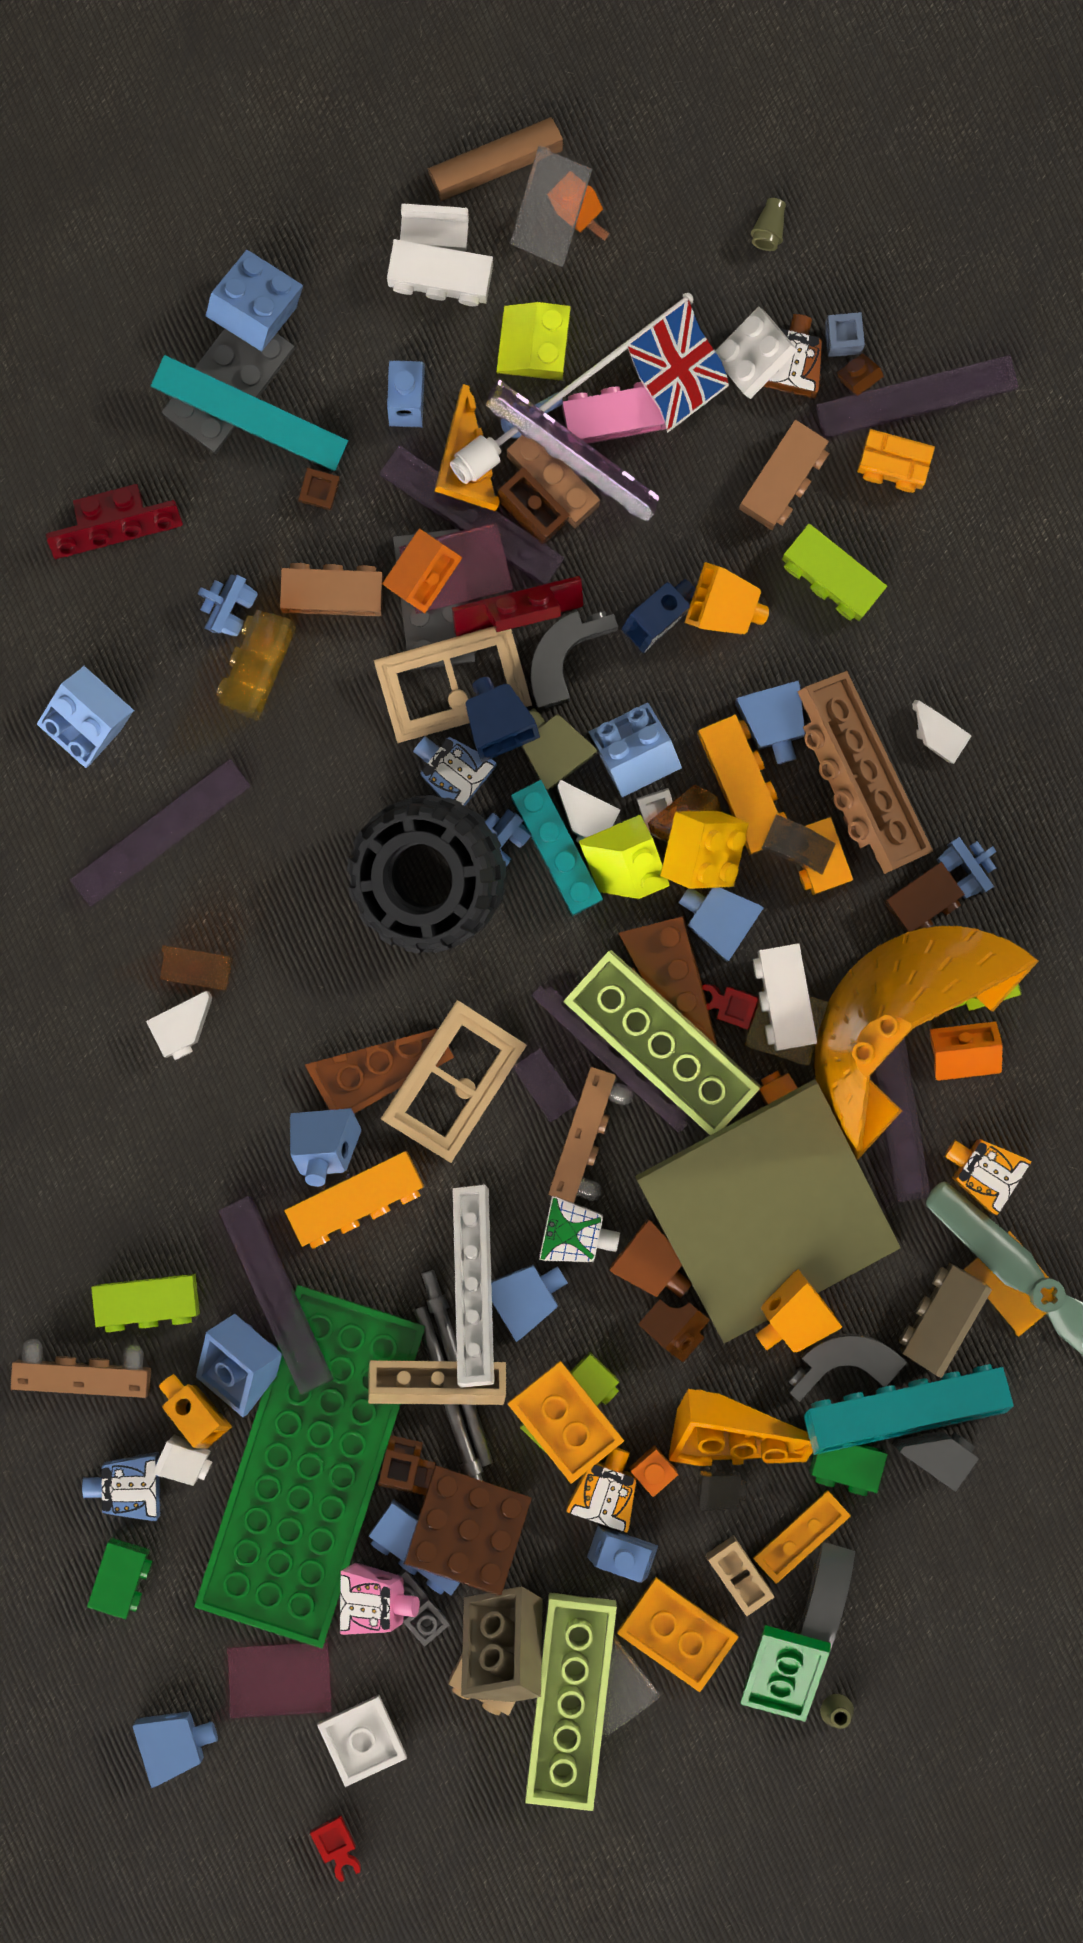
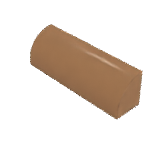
M549 117L428 168V173L441 202L563 151V138L554 120Z

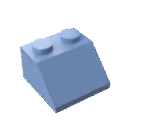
M233 1314L206 1332L196 1378L240 1416L244 1417L276 1378L282 1353L273 1344L259 1335L251 1325L245 1323L236 1314Z

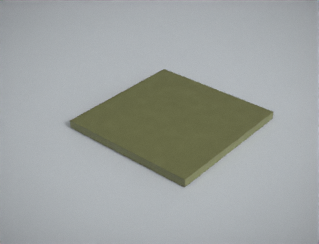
M815 1079L635 1176L724 1344L768 1320L761 1309L762 1305L796 1270L799 1269L816 1292L819 1293L901 1248Z

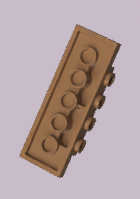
M845 671L797 691L804 709L811 720V723L803 727L806 733L805 743L808 748L814 750L820 762V775L829 781L835 794L834 804L839 810L843 811L849 823L848 833L850 837L858 842L860 848L871 845L884 874L933 852L848 672Z

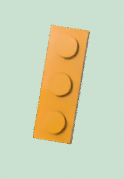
M827 1490L757 1553L753 1559L777 1584L851 1515Z

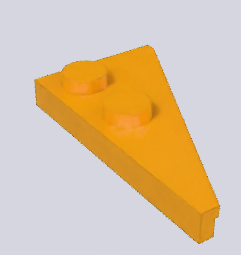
M463 384L459 392L434 491L496 511L500 501L499 497L495 496L491 481L493 476L492 469L475 482L469 481L465 484L456 476L450 466V462L455 459L454 455L479 435L483 436L482 429L478 428L474 412L476 409L474 396L469 390L470 386Z

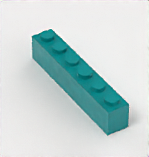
M988 1364L972 1369L973 1373L961 1376L959 1371L944 1374L940 1381L928 1383L927 1378L909 1382L908 1388L896 1390L895 1385L877 1389L876 1394L864 1397L863 1392H858L843 1397V1402L832 1404L830 1399L814 1402L811 1404L812 1408L808 1409L804 1414L813 1454H821L1007 1413L1014 1404L1004 1368L993 1369L992 1365Z

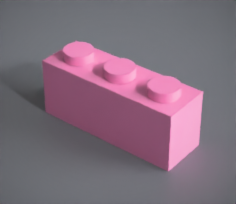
M642 382L635 383L633 389L622 391L620 387L605 388L601 390V395L588 397L587 393L573 394L568 396V401H563L562 403L569 447L665 430L666 424L660 409Z

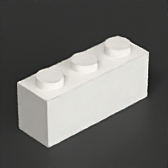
M394 239L387 275L388 286L393 287V291L400 294L411 295L413 291L426 293V297L442 301L446 297L459 299V303L467 306H478L479 302L486 304L493 269V257Z
M800 944L759 950L757 952L758 958L753 959L756 979L762 978L764 991L759 992V1000L762 1012L768 1011L770 1025H765L768 1045L774 1044L775 1051L817 1044Z

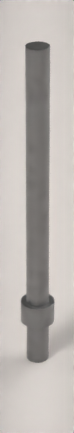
M435 1271L422 1273V1278L429 1297L426 1300L429 1312L434 1313L448 1361H457V1343L446 1310L449 1308L446 1295L441 1294ZM462 1404L481 1466L492 1464V1456L476 1405Z
M427 1306L415 1309L414 1313L417 1322L426 1326L422 1338L430 1361H444ZM444 1404L463 1464L460 1465L463 1475L483 1481L481 1476L483 1468L480 1459L475 1458L459 1405Z

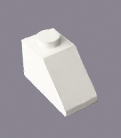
M560 780L557 786L571 832L577 835L575 840L577 843H579V840L614 825L620 809Z
M205 991L146 1021L164 1057L173 1056L174 1060H177L193 1052L191 1046L198 1043L212 1001L209 991Z
M174 1434L166 1442L153 1474L194 1486L198 1478L205 1480L212 1461L207 1460L211 1451L193 1448L188 1440Z

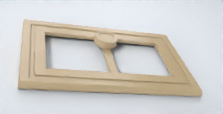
M493 626L374 660L397 743L470 723L465 705L468 696L463 690L458 689L450 658L497 645L507 684L512 687L525 707L531 706L532 702L512 630L496 632ZM443 660L452 689L448 695V703L452 709L410 720L397 673Z
M457 1000L384 1112L381 1120L452 1163L527 1045ZM462 1025L500 1049V1052L477 1088L470 1079L462 1078L457 1080L436 1067V1064ZM431 1072L454 1085L455 1093L460 1098L469 1099L445 1137L405 1113Z

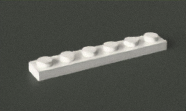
M486 1185L453 1188L457 1381L461 1388L494 1384L489 1188Z

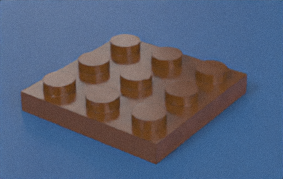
M436 1465L403 1564L501 1596L532 1498Z

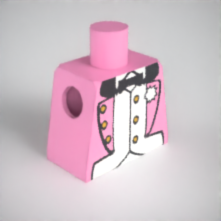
M354 1563L341 1571L340 1634L390 1632L402 1625L404 1616H417L420 1606L419 1598L404 1595V1579L401 1576L360 1563Z

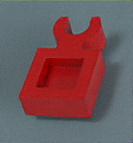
M703 985L702 989L711 992L713 996L712 1001L706 1004L707 1009H719L717 1019L747 1030L751 1028L760 1001L759 996L730 986L726 988L725 994H721L719 988L715 985Z
M341 1815L310 1831V1835L324 1863L334 1859L336 1863L335 1876L340 1882L345 1880V1875L342 1871L344 1865H351L356 1874L360 1873L361 1864L359 1860L348 1853L355 1849L356 1845Z

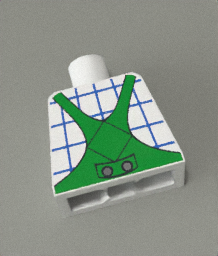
M552 1196L539 1260L594 1262L597 1248L613 1252L617 1251L620 1232L601 1228L603 1214Z

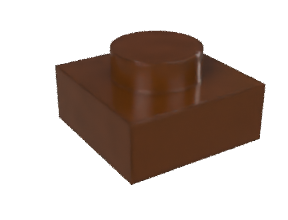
M863 353L837 372L841 383L857 396L884 377L880 367Z
M307 468L298 499L299 502L331 511L340 476Z

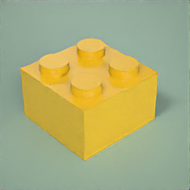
M675 811L660 876L689 889L734 887L749 823L722 811Z

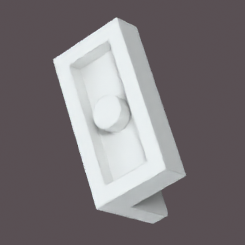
M401 204L400 240L467 251L468 208Z

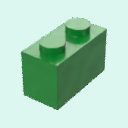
M863 1444L821 1454H813L809 1472L812 1476L816 1477V1483L829 1487H835L836 1482L849 1486L847 1491L867 1496L868 1491L878 1492L888 1454L882 1449Z
M111 1538L107 1543L87 1608L125 1620L131 1611L137 1612L143 1594L137 1591L140 1580H147L153 1563L152 1560L147 1559L150 1550Z

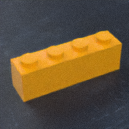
M735 714L698 730L697 735L732 816L749 823L745 842L749 856L789 838L787 832L791 830L790 824L784 812L778 814L773 802L778 800L777 794L771 781L765 783L760 770L765 769L758 751L752 752L747 742L751 738V734L745 720L738 721Z
M406 1150L284 1211L301 1246L310 1244L311 1248L314 1249L330 1241L327 1234L337 1229H340L341 1233L344 1234L359 1227L358 1219L368 1214L371 1215L372 1219H375L391 1211L388 1205L399 1199L402 1204H406L420 1197L421 1195L418 1190L423 1188L424 1184Z

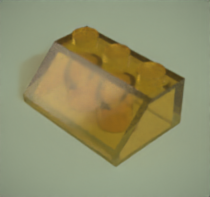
M256 610L254 617H247L241 633L245 635L241 648L235 647L229 661V665L233 666L228 679L223 677L216 696L220 697L218 703L222 707L259 721L296 631L292 620L260 610Z

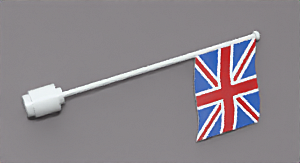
M684 293L683 299L497 440L491 437L486 439L484 436L479 435L454 455L455 459L450 462V466L456 476L465 484L469 481L475 482L500 463L499 454H501V449L499 446L627 349L639 379L660 409L666 424L667 433L729 386L727 374L720 358L698 325L691 307L694 300L693 296L690 293Z

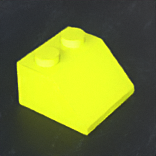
M541 302L504 306L497 373L563 381L570 306Z
M641 814L579 840L599 892L640 899L670 886L668 879L660 876L663 865L653 838Z

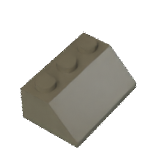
M951 1263L948 1264L946 1269L941 1267L932 1282L936 1286L930 1298L927 1296L923 1297L915 1312L919 1315L913 1327L908 1325L899 1339V1343L902 1344L900 1351L905 1356L940 1378L943 1377L992 1291L985 1282Z
M522 1586L505 1589L502 1591L501 1596L484 1593L464 1597L461 1696L464 1698L505 1702L541 1697L543 1603L541 1597Z

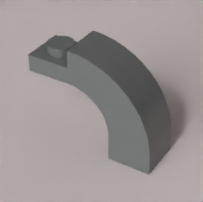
M577 611L556 622L545 633L537 646L531 667V686L538 711L570 701L563 676V664L566 656L581 642L616 632L618 624L614 614L607 616L605 611L595 613L586 617L588 622L582 624L579 612Z
M837 1334L817 1341L799 1355L808 1364V1367L805 1370L799 1367L788 1380L791 1386L787 1390L800 1402L825 1373L839 1366L859 1367L868 1372L882 1386L886 1387L907 1362L886 1344L872 1337L860 1334Z
M823 1542L814 1562L810 1591L796 1634L831 1643V1651L848 1595L855 1551Z

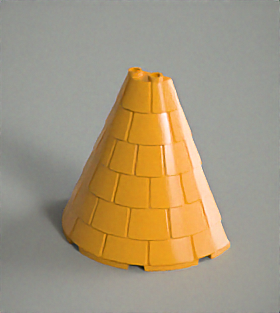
M936 926L910 931L879 945L861 958L848 971L832 994L821 1020L815 1047L816 1081L856 1160L866 1152L903 1111L870 1080V1075L913 1028L934 1019L972 997H976L990 1011H994L1039 960L1010 940L976 928Z

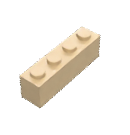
M370 1360L368 1403L503 1405L505 1401L506 1362H494V1384L463 1388L458 1385L457 1361Z

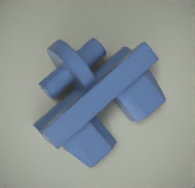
M230 575L220 596L219 593L224 584L214 580L210 591L204 588L199 589L198 595L205 598L200 609L201 611L210 614L214 603L216 604L204 629L212 633L238 636L244 620L230 614L235 602L250 609L258 595L255 590L245 584V578L239 575Z
M509 809L501 818L492 813L485 821L491 832L496 833L501 847L509 839L520 848L531 837L530 832L522 824L524 820ZM500 847L503 861H506L507 866L511 858Z
M958 837L947 845L949 848L936 859L938 863L942 862L949 872L961 864L968 876L957 883L965 894L962 896L963 899L976 895L979 892L983 894L994 887L979 865L981 863L987 873L996 869L989 858L997 852L993 846L984 851L978 841L974 842L969 846L976 855V858H974L961 838Z

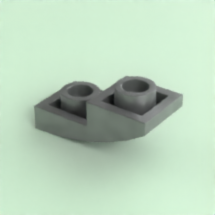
M403 1569L397 1575L404 1579V1595L416 1596L420 1602L417 1616H404L403 1623L425 1647L450 1625V1622L414 1577Z

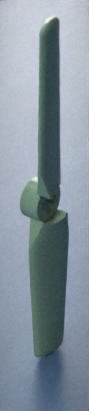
M943 1181L936 1185L927 1197L926 1206L1005 1285L1028 1294L1033 1306L1047 1314L1057 1334L1083 1355V1302L1066 1295L1064 1287L1058 1281L1046 1278L1032 1254L948 1182ZM1053 1287L1054 1290L1051 1293L1054 1297L1053 1301L1045 1300L1041 1302L1043 1294L1040 1292L1041 1289H1051Z

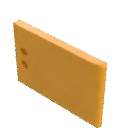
M1008 1231V1232H1007V1233H1008L1011 1237H1013L1018 1243H1020V1242L1016 1239V1237L1011 1233V1231ZM978 1257L963 1269L965 1272L985 1282L992 1289L988 1300L1013 1328L1018 1337L1046 1315L1045 1312L1033 1306L1028 1294L1005 1285ZM1041 1269V1271H1042V1273L1044 1274V1276H1045L1046 1278H1049V1277L1046 1275V1273ZM1053 1287L1051 1289H1041L1040 1292L1043 1294L1041 1302L1045 1300L1053 1301L1054 1297L1051 1294L1054 1290Z

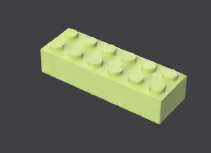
M612 950L605 954L563 1001L709 1135L725 1128L761 1088L751 1076Z
M549 1593L542 1649L541 1697H538L536 1700L525 1803L593 1811L617 1609L616 1600Z

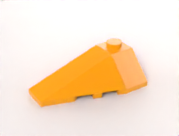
M688 1389L677 1408L669 1450V1461L697 1466H712V1460L732 1459V1465L744 1464V1460L762 1458L765 1463L807 1462L813 1450L808 1432L721 1394Z

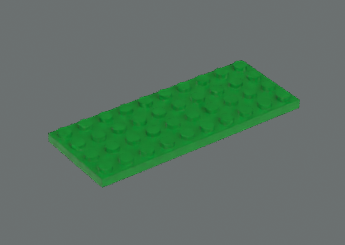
M299 1284L297 1285L277 1350L282 1353L278 1373L261 1397L194 1608L323 1649L340 1596L341 1571L350 1565L401 1405L368 1403L370 1360L415 1361L425 1325Z

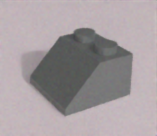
M941 1431L899 1438L892 1444L900 1453L955 1492L979 1460L972 1453L975 1446L955 1431L951 1437Z

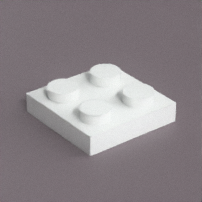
M758 306L715 352L720 358L725 372L741 392L751 399L798 350L770 316Z
M380 1695L335 1714L317 1724L345 1787L407 1759V1754Z

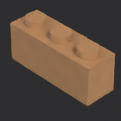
M795 420L741 502L739 510L770 530H773L777 523L783 526L793 511V508L789 507L790 502L795 495L799 498L803 496L811 483L807 476L813 467L819 470L830 454L825 451L829 441Z
M532 427L507 449V458L519 470L524 467L569 513L568 522L574 529L599 507L600 499Z
M291 563L290 568H282L280 609L282 613L382 616V583L384 582V576L382 572H376L377 567L361 565L357 566L356 571L343 570L342 565L325 564L323 565V570L310 569V565L305 563Z

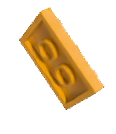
M561 1360L507 1403L571 1484L624 1442L621 1435Z
M656 1576L617 1631L618 1635L698 1692H701L739 1637L738 1634Z

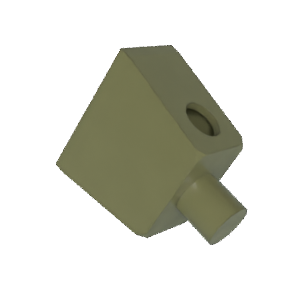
M533 708L529 712L536 722L540 738L521 747L538 779L542 780L547 792H549L559 784L560 780L563 781L597 754V750L560 715L557 714L546 722L538 711Z

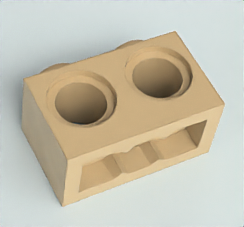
M734 1535L706 1554L708 1561L746 1616L774 1598L772 1590Z

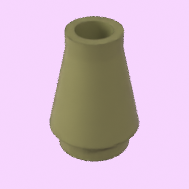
M777 198L767 199L766 205L751 231V236L753 237L752 244L755 247L765 251H775L778 245L783 242L784 211L786 207L784 201Z
M833 1694L823 1701L820 1713L827 1725L843 1729L850 1724L854 1715V1707L846 1696ZM836 1713H845V1715H842L840 1719H834Z

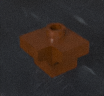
M659 1299L638 1325L664 1349L684 1362L705 1338L700 1331L710 1319L691 1303L681 1308H671Z
M391 1435L386 1449L379 1486L425 1496L436 1463L420 1458L423 1442Z

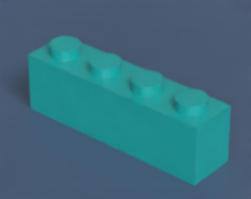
M542 780L512 794L511 799L524 820L523 822L530 832L531 838L572 917L602 902L603 898Z

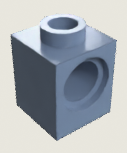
M862 312L828 315L825 322L828 357L858 355L862 353L865 346Z

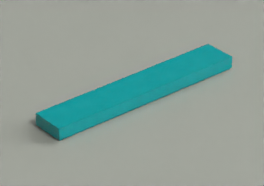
M166 355L163 356L150 386L335 472L348 443V440Z

